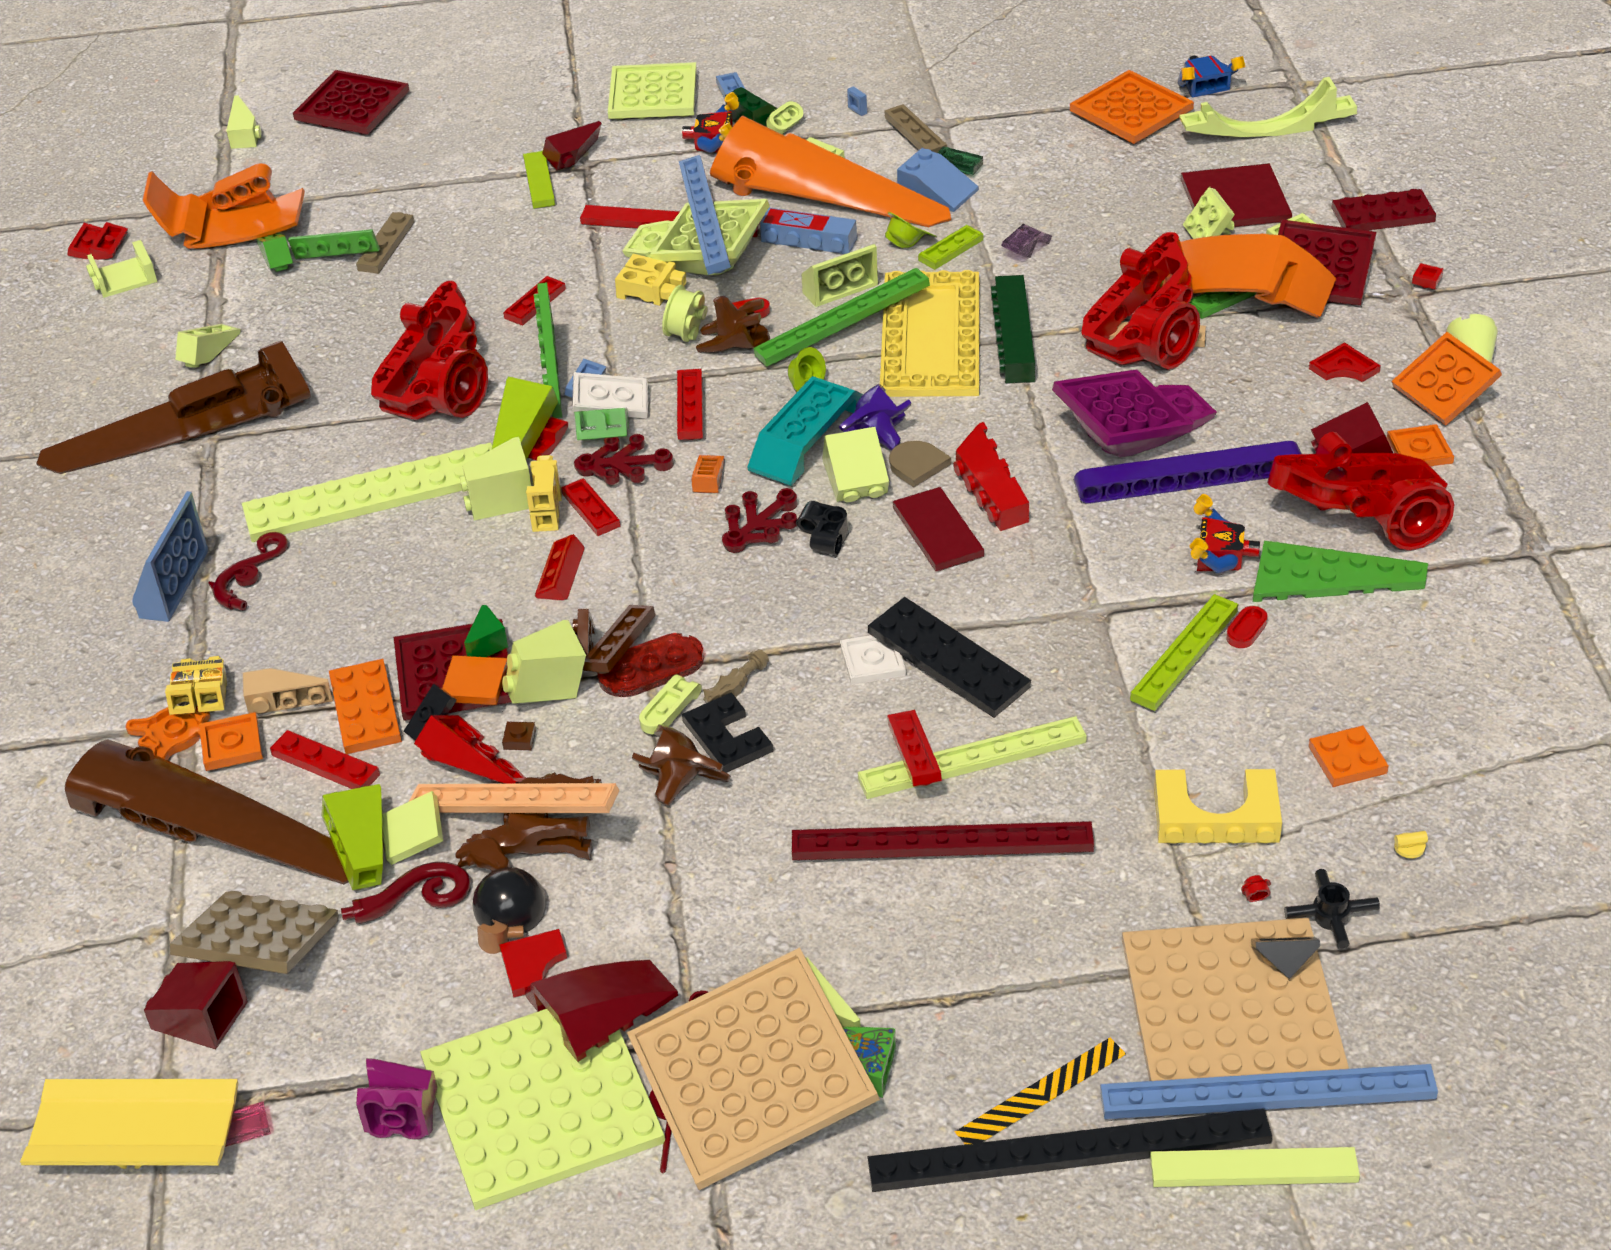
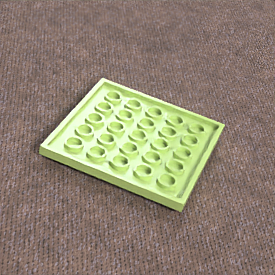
M547 1009L420 1051L425 1069L434 1071L437 1083L435 1098L475 1210L664 1143L665 1135L620 1030L608 1036L609 1042L602 1047L593 1046L586 1051L587 1057L577 1062L564 1046L559 1023Z

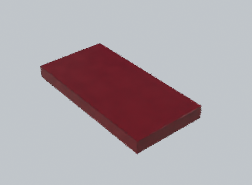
M941 487L893 501V509L935 571L984 557V548Z

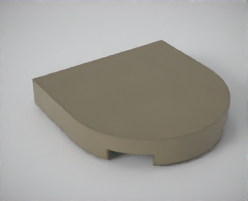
M907 441L893 448L889 455L891 471L912 487H915L951 465V457L930 443Z

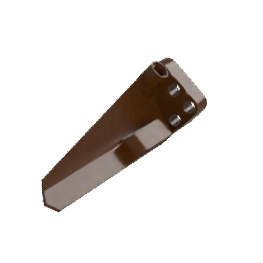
M109 739L103 740L91 747L80 758L66 779L65 793L69 807L73 810L97 817L105 805L118 809L125 819L185 841L194 842L199 835L343 885L349 883L330 837L213 780L158 757L148 747L132 748Z

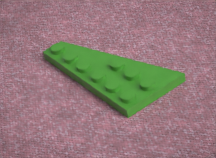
M547 283L537 284L538 294H534V302L537 312L536 321L539 331L538 340L541 349L542 369L546 368L547 374H542L543 384L553 387L558 400L552 417L563 418L554 322Z
M1264 540L1252 602H1261L1263 597L1275 596L1277 600H1287L1288 595H1302L1305 598L1348 595L1349 591L1362 590L1363 594L1374 593V589L1388 588L1392 592L1425 589L1428 563Z

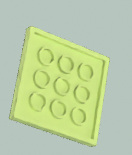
M696 62L612 66L608 119H644L646 117L665 118L667 116L687 117L694 115Z

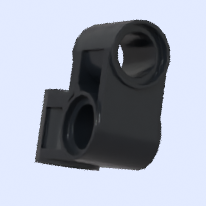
M809 501L796 521V525L803 532L811 534L810 548L812 550L834 556L839 554L842 544L849 533L847 512L840 506Z

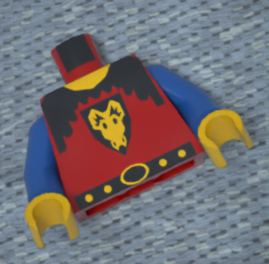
M734 92L727 94L724 101L727 105L723 104L714 113L697 115L695 126L682 127V138L694 139L697 151L718 153L723 141L733 127L732 111L730 109L735 110L739 107L738 97Z
M1201 494L1196 499L1194 512L1198 515L1205 514V517H1202L1200 538H1195L1189 545L1190 549H1192L1190 552L1191 557L1196 560L1198 559L1197 571L1222 573L1240 570L1242 556L1259 557L1260 541L1244 540L1245 527L1224 519L1215 509H1210L1213 505L1212 499L1206 494Z

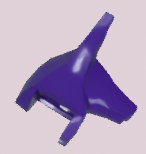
M879 383L861 396L856 404L854 413L842 422L839 428L843 432L875 427L879 443L892 451L901 441L894 427L905 418L906 414L904 412L911 406V401L908 399L896 406L885 393L886 389Z

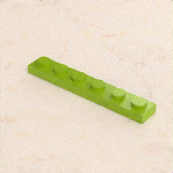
M1214 594L1130 692V701L1156 711L1237 614L1239 604Z

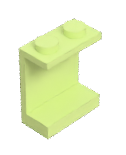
M141 240L132 242L136 258L98 268L92 254L87 255L90 263L86 265L87 272L92 279L95 290L100 289L103 298L157 282L153 264Z

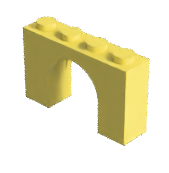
M1185 769L1155 770L1154 797L1158 843H1280L1282 818L1275 769H1245L1243 784L1244 804L1235 811L1223 814L1204 811L1192 803L1187 793Z

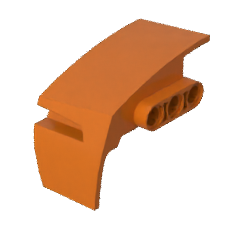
M259 163L219 180L215 183L212 191L200 196L194 194L186 196L177 195L151 171L148 173L143 202L158 224L171 237L185 233V247L188 249L206 248L250 241L297 226L305 190L301 188L275 198L269 190L272 170L268 165Z
M1263 233L1219 235L1180 242L1183 254L1189 265L1188 271L1192 276V285L1190 287L1193 289V293L1257 292L1255 298L1269 304H1286L1311 316L1321 317L1336 281L1333 274L1315 257L1283 235ZM1169 274L1164 279L1162 286L1169 280V278L1173 274Z

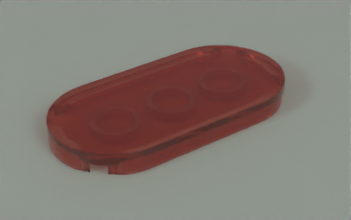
M682 633L667 634L636 645L625 652L609 673H597L599 685L604 692L615 697H631L667 684L676 674L686 677L695 673L704 661L703 646L696 637L691 635L689 637L682 636Z

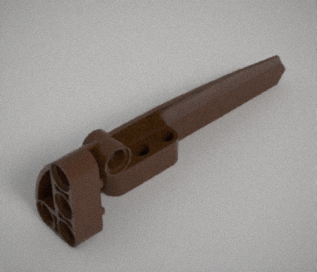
M280 340L258 350L257 365L237 373L232 369H226L180 386L170 392L168 395L169 401L42 449L36 465L58 474H63L172 445L265 415L276 417L283 412L284 408L311 398L310 390L285 344Z

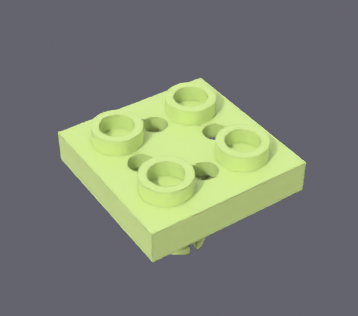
M1209 187L1204 195L1201 196L1192 212L1187 216L1183 226L1193 239L1219 236L1221 233L1229 235L1231 232L1226 230V228L1233 231L1234 222L1231 219L1235 214L1219 193Z

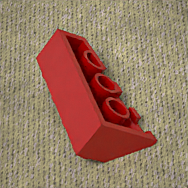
M981 422L956 449V461L953 463L954 471L957 476H961L967 490L974 494L978 505L985 509L990 522H994L1000 531L1029 523V501L1016 478H1011L1009 465L1005 458L999 459L996 451L997 444L993 438H987L986 432L988 428L984 422Z

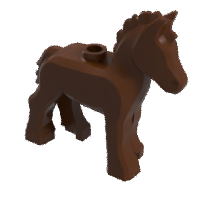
M554 772L552 774L548 773L543 777H527L518 784L602 783L601 779H593V776L578 779L561 773L556 775ZM504 813V825L491 830H483L480 834H473L455 853V857L460 859L458 866L475 865L491 871L510 867V862L504 854L513 853L532 855L544 852H567L579 858L591 860L592 840L584 839L588 835V830H590V820L588 816L548 818V813Z

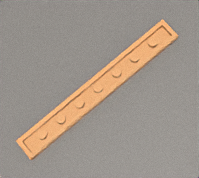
M616 783L418 784L409 801L433 791L438 798L439 813H609L620 790Z

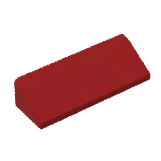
M574 534L553 542L535 593L537 599H568L585 549L584 545Z

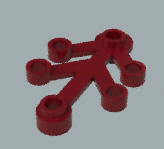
M634 434L629 438L630 444L607 458L604 457L610 452L619 450L620 442L618 437L605 438L604 446L593 454L585 453L577 457L574 461V468L581 476L587 477L595 474L604 479L606 484L614 485L620 480L619 472L629 477L633 483H640L645 480L644 468L640 466L630 467L629 465L653 464L654 468L658 471H668L673 467L674 463L672 453L665 448L656 450L655 454L630 456L637 450L645 447L644 436Z
M791 488L781 489L776 496V501L757 515V493L753 491L743 493L742 503L746 507L747 524L739 529L740 507L737 505L727 506L725 508V518L729 524V531L723 534L722 544L728 552L739 553L746 548L748 543L778 542L780 540L779 528H795L797 526V515L793 512H786L779 519L770 518L780 510L792 511L796 509L798 505L797 494ZM755 530H764V533H753V532H754Z

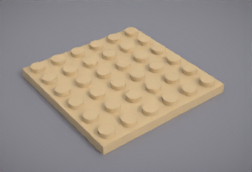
M1309 918L1122 932L1123 949L1149 1081L1349 1069L1318 950L1289 979L1251 945V939L1314 937Z
M800 948L627 1032L698 1190L880 1100Z

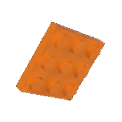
M1446 332L1391 382L1394 388L1446 426L1499 379L1502 373L1498 367Z

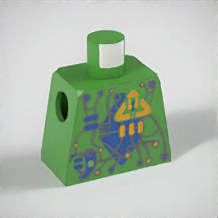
M877 1027L843 1028L878 1096L883 1098L896 1051L895 1029Z

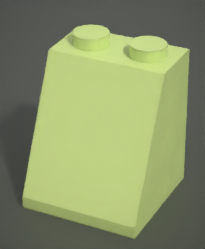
M875 427L825 435L822 460L837 502H853L867 496L876 498L888 492L889 479Z
M519 437L512 438L462 465L464 476H460L462 491H467L468 493L467 496H463L466 511L472 512L474 521L529 509L526 491L527 486H531V481Z
M562 620L513 642L511 654L507 656V674L502 680L503 690L505 693H508L513 704L573 699L577 697L586 654L569 620Z

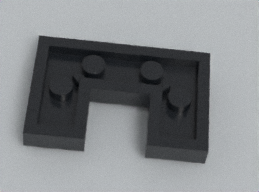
M732 692L682 714V721L709 757L723 764L722 771L726 773L773 752L772 742L760 727H756L736 737H733L725 726L746 717L745 708Z

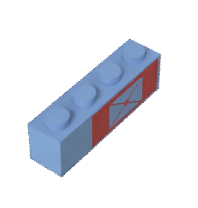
M769 208L760 222L761 242L847 254L851 252L857 240L856 220Z

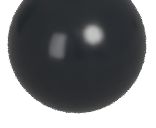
M504 867L490 872L480 881L474 892L472 906L479 926L483 923L492 926L494 925L493 920L506 924L508 927L523 926L524 933H527L536 927L543 918L546 900L541 884L532 874L523 869Z

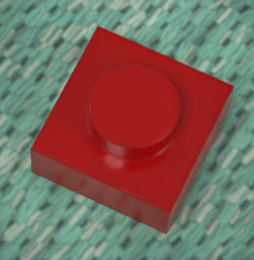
M1420 263L1413 275L1412 284L1423 288L1436 289L1443 276V268Z

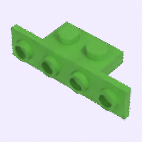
M373 229L289 237L288 239L295 259L376 252L380 250Z

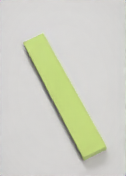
M1355 1147L1154 1151L1150 1153L1153 1187L1359 1183L1360 1178Z

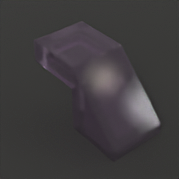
M1022 224L1002 242L1001 246L1030 258L1037 241L1049 244L1052 235L1032 226Z

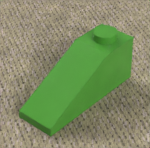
M275 233L256 239L268 268L281 271L288 268L287 264L293 263L284 235Z

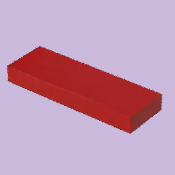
M546 276L539 282L547 283L550 302L566 290L565 282ZM537 284L503 312L504 319L523 326L537 314L534 302V294H538Z
M584 478L561 487L562 495L597 536L621 527L619 518Z

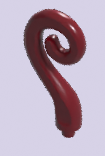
M431 862L422 864L404 873L382 892L373 896L352 900L353 906L341 908L342 919L355 918L356 924L376 920L388 913L414 886L425 880L427 881L422 887L421 894L426 903L438 908L456 905L467 896L470 890V876L465 869L454 863ZM441 877L454 881L455 887L453 890L445 894L436 893V890L441 889L444 885Z

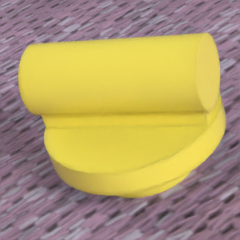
M1426 831L1395 835L1394 848L1399 855L1405 858H1418L1425 852L1426 843L1428 842Z

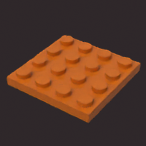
M1131 70L1122 73L1070 103L1071 112L1133 144L1179 118V115L1186 114L1194 109V101Z

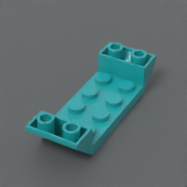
M812 376L759 432L747 466L748 471L792 486L805 471L804 455L845 410L854 413L856 404L863 394Z

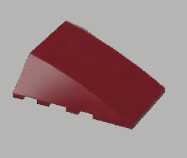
M651 960L620 961L584 967L533 982L525 991L526 998L537 1012L547 1009L559 1023L564 1046L577 1062L587 1057L586 1051L591 1047L596 1046L600 1048L608 1043V1036L617 1030L626 1031L634 1025L633 1020L638 1016L643 1015L647 1017L679 996L678 990Z

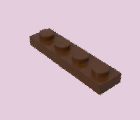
M629 605L588 653L583 666L584 671H592L599 674L609 673L655 617L654 606Z

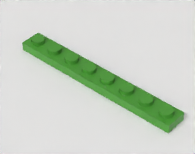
M914 268L753 348L754 354L766 367L775 364L832 334L838 333L854 323H858L874 313H878L894 303H898L914 293H918L920 290L930 286L929 278L919 269Z

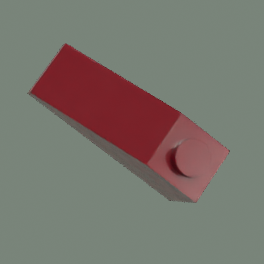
M597 121L546 137L542 154L556 170L575 165L598 140L602 123Z

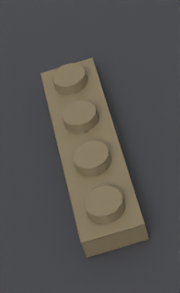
M904 104L884 110L885 119L918 150L924 148L939 154L947 152V144Z
M392 212L375 236L380 250L363 253L356 263L357 270L379 274L414 224V216L402 212Z

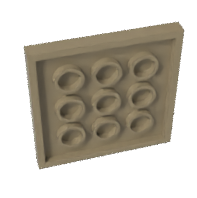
M228 891L170 943V955L211 962L231 961L235 962L236 966L288 974L338 921V910L327 908L321 904L311 906L299 904L295 900L280 901L270 899V897L264 895L249 896L242 895L239 891Z

